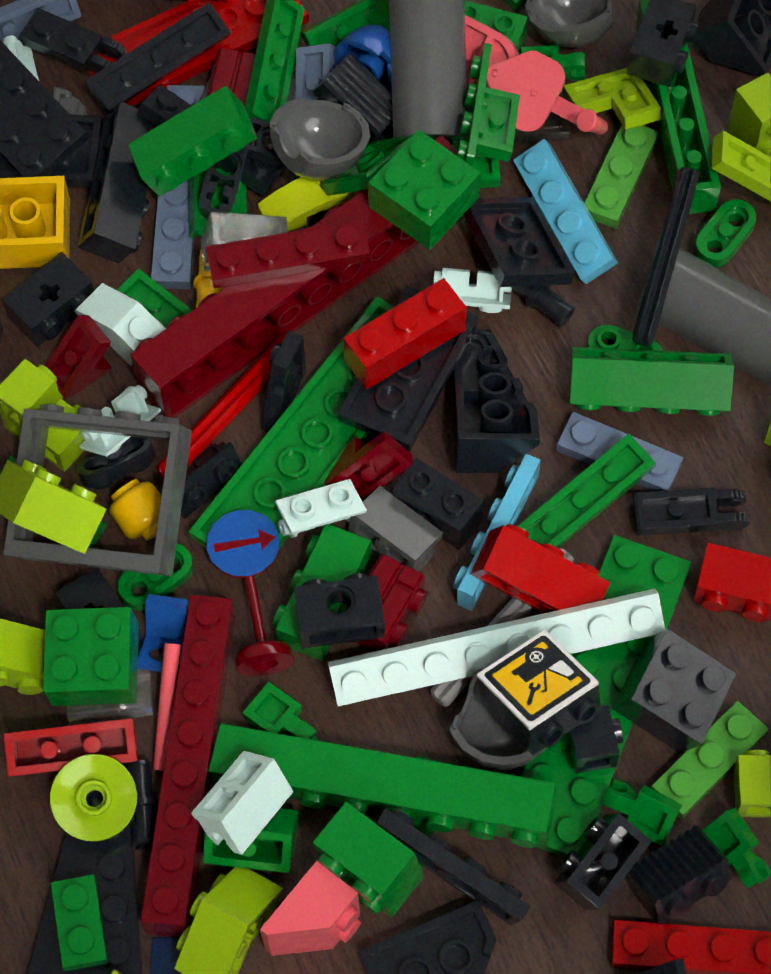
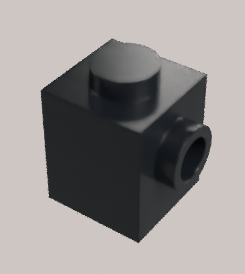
M605 705L601 706V710L597 712L591 721L586 724H580L566 733L575 774L617 767L620 754L618 744L623 743V733L619 718L612 719L610 707Z

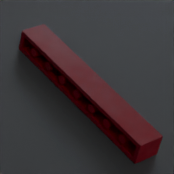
M190 595L141 923L147 935L180 938L184 930L191 926L192 916L190 911L195 900L204 838L203 827L198 820L194 819L191 813L211 789L212 778L208 771L220 727L235 622L233 602L230 598Z

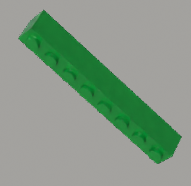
M220 724L208 771L214 784L219 781L243 751L273 758L293 790L289 798L301 800L300 803L312 809H325L326 805L341 808L345 802H348L365 816H367V813L377 814L385 808L390 812L392 809H397L408 815L413 821L426 823V827L438 832H451L452 828L469 831L468 834L482 840H493L494 836L509 838L513 844L526 848H535L537 844L548 845L557 800L556 783Z

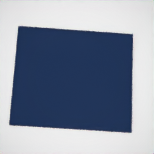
M152 938L150 974H182L174 969L181 953L176 949L180 938Z

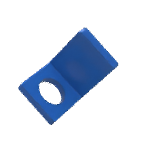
M147 594L145 600L146 636L138 657V669L162 672L163 661H156L149 654L154 649L164 648L165 643L181 645V661L188 615V600Z

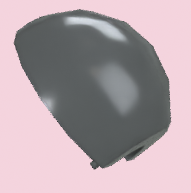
M527 0L525 6L530 23L545 40L560 47L580 48L594 43L603 37L613 27L615 22L612 0Z
M306 97L291 100L278 108L270 121V136L279 159L297 176L313 180H328L340 177L361 161L370 139L367 121L359 111L345 102L341 105L326 100H306Z
M481 669L475 672L469 685L464 706L460 714L455 716L450 727L452 739L464 756L482 767L509 770L525 766L545 752L546 748L533 756L481 703L477 674L484 670Z

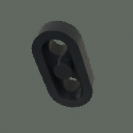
M130 437L121 445L119 450L107 457L96 453L84 457L78 463L76 470L83 486L100 490L109 487L114 481L126 475L147 469L155 459L156 451L150 438Z

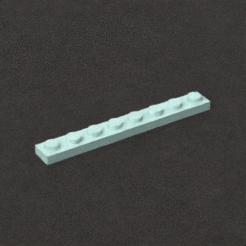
M650 589L328 662L337 705H347L474 676L475 672L487 668L543 630H546L570 654L656 635L665 630L659 594L656 589Z

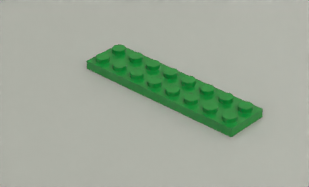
M377 296L346 336L391 310L394 306ZM343 339L188 531L192 540L207 549V536L212 525L218 519L236 510H252L265 515L275 525L280 537V550L290 536H283L279 530L278 522L283 517L275 501L324 487L326 478L350 441L355 436L359 437L363 442L370 434L338 421L337 417L340 407L357 378L344 360Z
M614 535L599 577L610 582L603 600L656 589L659 594L664 626L667 629L689 572L691 561ZM652 636L571 654L599 682L601 706L609 705L612 719L619 718L623 743L618 744L620 752L618 762L633 722L611 708L646 640ZM566 734L563 735L557 744L547 747L545 752L527 764L521 776L556 783L557 800L548 845L537 844L536 847L563 858L571 850L577 852L585 842L586 838L582 836L583 832L591 821L599 816L603 806L602 800L607 789L610 787L617 768L613 767L575 774Z

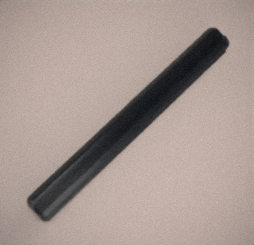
M682 167L678 171L632 334V340L635 344L649 347L654 342L699 180V172L695 169Z

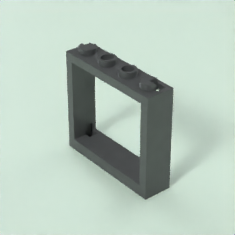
M52 404L40 405V410L24 409L16 463L20 466L24 459L43 467L49 428L169 440L154 555L88 548L86 553L83 554L65 545L33 542V531L21 527L8 520L3 555L23 560L92 568L98 567L101 569L172 577L192 430L180 425L179 418H170L164 415H155V421L152 422L140 420V414L117 411L116 418L102 417L101 410L79 407L77 414L63 413L64 407Z

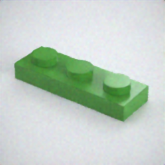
M621 125L584 203L594 221L617 229L658 141L659 131L646 126H637L625 130L624 126Z
M737 701L710 727L702 745L687 750L651 786V789L682 804L683 806L678 814V817L682 820L733 769L738 755H744L746 751L752 750L767 735L769 728Z

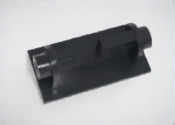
M222 441L218 445L213 443L206 452L192 462L196 470L191 472L187 469L181 508L183 519H186L220 491L242 465L231 442L226 444Z

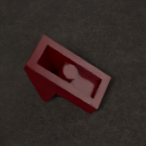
M89 315L77 316L45 364V367L58 380L56 384L58 391L63 397L62 400L69 399L108 373L112 368L103 357L111 341Z
M385 431L368 444H365L359 437L355 436L325 480V486L351 479L363 502L379 486L383 487L412 465V455Z

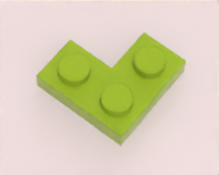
M627 68L564 85V96L567 101L583 109L593 110L596 114L613 108L625 130L661 120V107L643 79L626 74Z

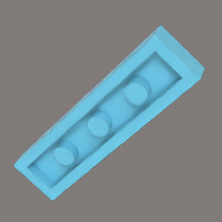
M543 139L513 160L581 281L588 284L618 264L550 143Z
M525 454L520 466L513 464L504 484L508 490L503 500L500 498L495 499L488 515V520L491 521V524L486 533L480 531L476 536L471 548V554L475 556L469 568L462 566L455 579L453 588L457 589L458 606L470 611L473 610L486 584L470 575L490 530L502 525L516 524L539 477L540 459Z

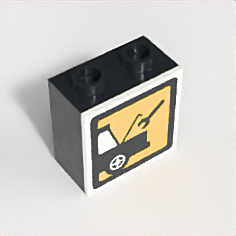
M546 630L538 633L477 674L481 703L533 756L544 748L557 744L563 735L580 724L588 723L601 710L599 682Z

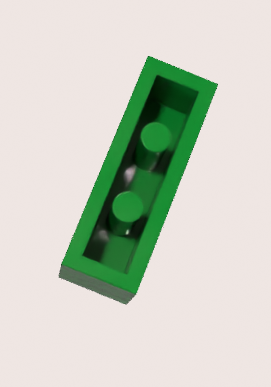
M226 85L128 145L141 179L158 196H161L168 191L174 190L198 173L209 169L212 165L230 154L241 150L245 145L256 140L257 135L244 104Z
M330 524L324 526L320 536L314 534L306 551V557L309 560L304 570L298 569L295 572L289 588V592H292L291 598L287 606L283 604L279 606L272 627L276 628L277 641L287 643L292 650L322 662L331 645L302 649L294 587L302 586L304 582L313 579L333 582L344 580L345 577L352 574H364L372 557L371 540ZM335 603L329 610L335 614H342L347 611L349 606L344 603Z

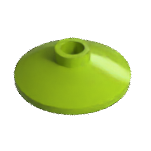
M98 754L78 757L70 761L59 771L52 784L50 793L52 813L60 827L77 839L91 842L109 839L120 833L129 824L134 815L137 805L135 782L129 771L120 762L111 757ZM92 791H99L103 795V801L97 807H91L87 803V796Z

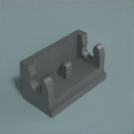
M381 486L363 501L367 509L366 513L353 516L350 519L348 532L371 540L372 554L378 558L384 554L400 562L401 565H406L417 571H420L434 556L436 550L433 547L442 539L443 535L442 531Z

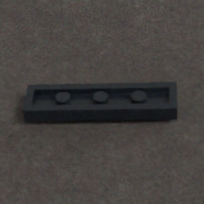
M208 2L88 78L85 84L106 114H108L120 101L128 102L227 39L231 31L212 4Z
M159 85L141 103L137 114L155 126H159L192 105L162 85ZM246 157L241 182L265 197L281 178L285 168ZM222 159L215 163L216 166L227 173L236 172L235 164L228 159Z
M385 808L375 815L372 821L416 854L421 866L472 900H479L482 907L509 925L523 921L531 906L521 900L523 895L518 889L505 882L497 884L485 875L487 871L481 864L467 857H464L462 860L449 851L451 846L445 840L432 833H428L426 836L414 828V821L405 813L397 809H392L390 812Z

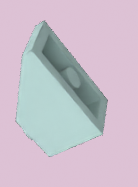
M104 283L75 310L79 316L89 315L111 341L110 346L130 366L133 365L130 354L135 351L136 347L145 339H153L166 330L138 301Z

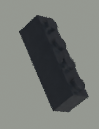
M121 101L104 117L77 246L116 263H120L128 255L138 250L143 237L142 232L139 231L140 224L149 206V200L146 198L149 186L141 179L128 144L157 127L137 114L138 108Z

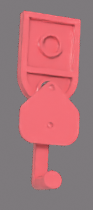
M465 15L467 88L468 84H474L475 80L468 78L473 55H481L484 43L492 44L486 87L520 95L516 122L517 129L525 132L536 131L544 125L550 112H553L576 124L578 129L583 132H591L596 135H603L607 132V121L597 116L593 110L583 109L559 96L565 83V72L557 61L537 51H528L519 55L513 42L505 35Z

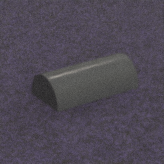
M389 0L393 138L413 135L419 129L433 140L442 135L448 142L458 143L460 140L465 141L466 136L459 134L463 114L465 111L468 112L467 106H464L467 91L464 0Z
M679 248L659 325L709 353L731 354L735 368L771 387V298L684 249ZM647 282L641 292V295L636 306V312L638 313L640 310Z

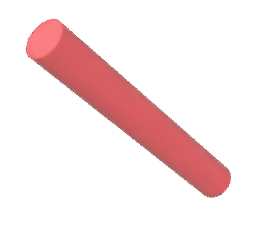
M164 644L153 770L164 771L178 681L181 649L179 644Z

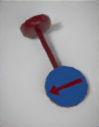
M236 510L223 515L212 525L207 536V553L212 564L221 573L233 578L245 579L256 643L250 644L238 652L235 659L236 669L239 674L245 676H267L287 669L295 660L293 651L287 643L276 640L266 641L254 577L264 573L274 564L279 553L280 537L275 525L265 515L252 510Z

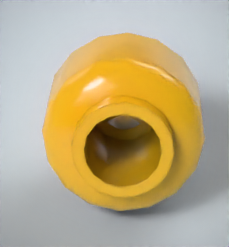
M134 479L122 486L111 496L114 502L111 504L109 512L126 537L136 539L143 536L146 541H149L156 537L162 496L151 482L140 483L138 479Z

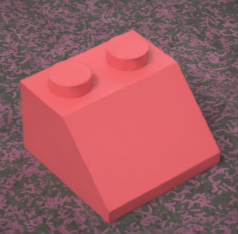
M316 861L261 927L260 932L265 951L271 956L333 949L340 940L346 943L361 924V921L358 920L360 916L358 892Z

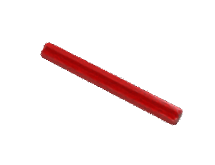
M282 334L191 428L192 435L187 467L269 382L272 366L269 365L271 352L277 342H283L286 334ZM167 455L156 465L157 473L163 479Z

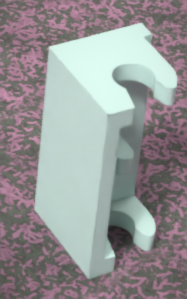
M243 751L191 814L194 819L199 821L208 837L216 845H219L225 839L226 844L234 853L242 855L290 797L293 790L273 758Z

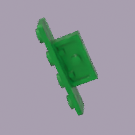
M484 43L481 55H473L468 78L475 80L474 84H468L464 100V106L470 107V112H464L459 134L465 135L466 138L465 141L460 140L456 156L471 166L473 165L475 154L509 162L513 150L520 95L486 87L492 44Z

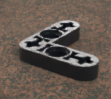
M249 117L254 131L258 132L254 145L247 144L241 150L224 158L235 164V173L229 176L222 175L216 170L215 164L206 170L198 200L199 211L206 219L221 221L230 215L236 199L246 157L288 169L279 159L276 152H269L262 146L261 139L270 135V122ZM217 185L224 187L221 196V203L223 204L219 206V209L211 207V200Z

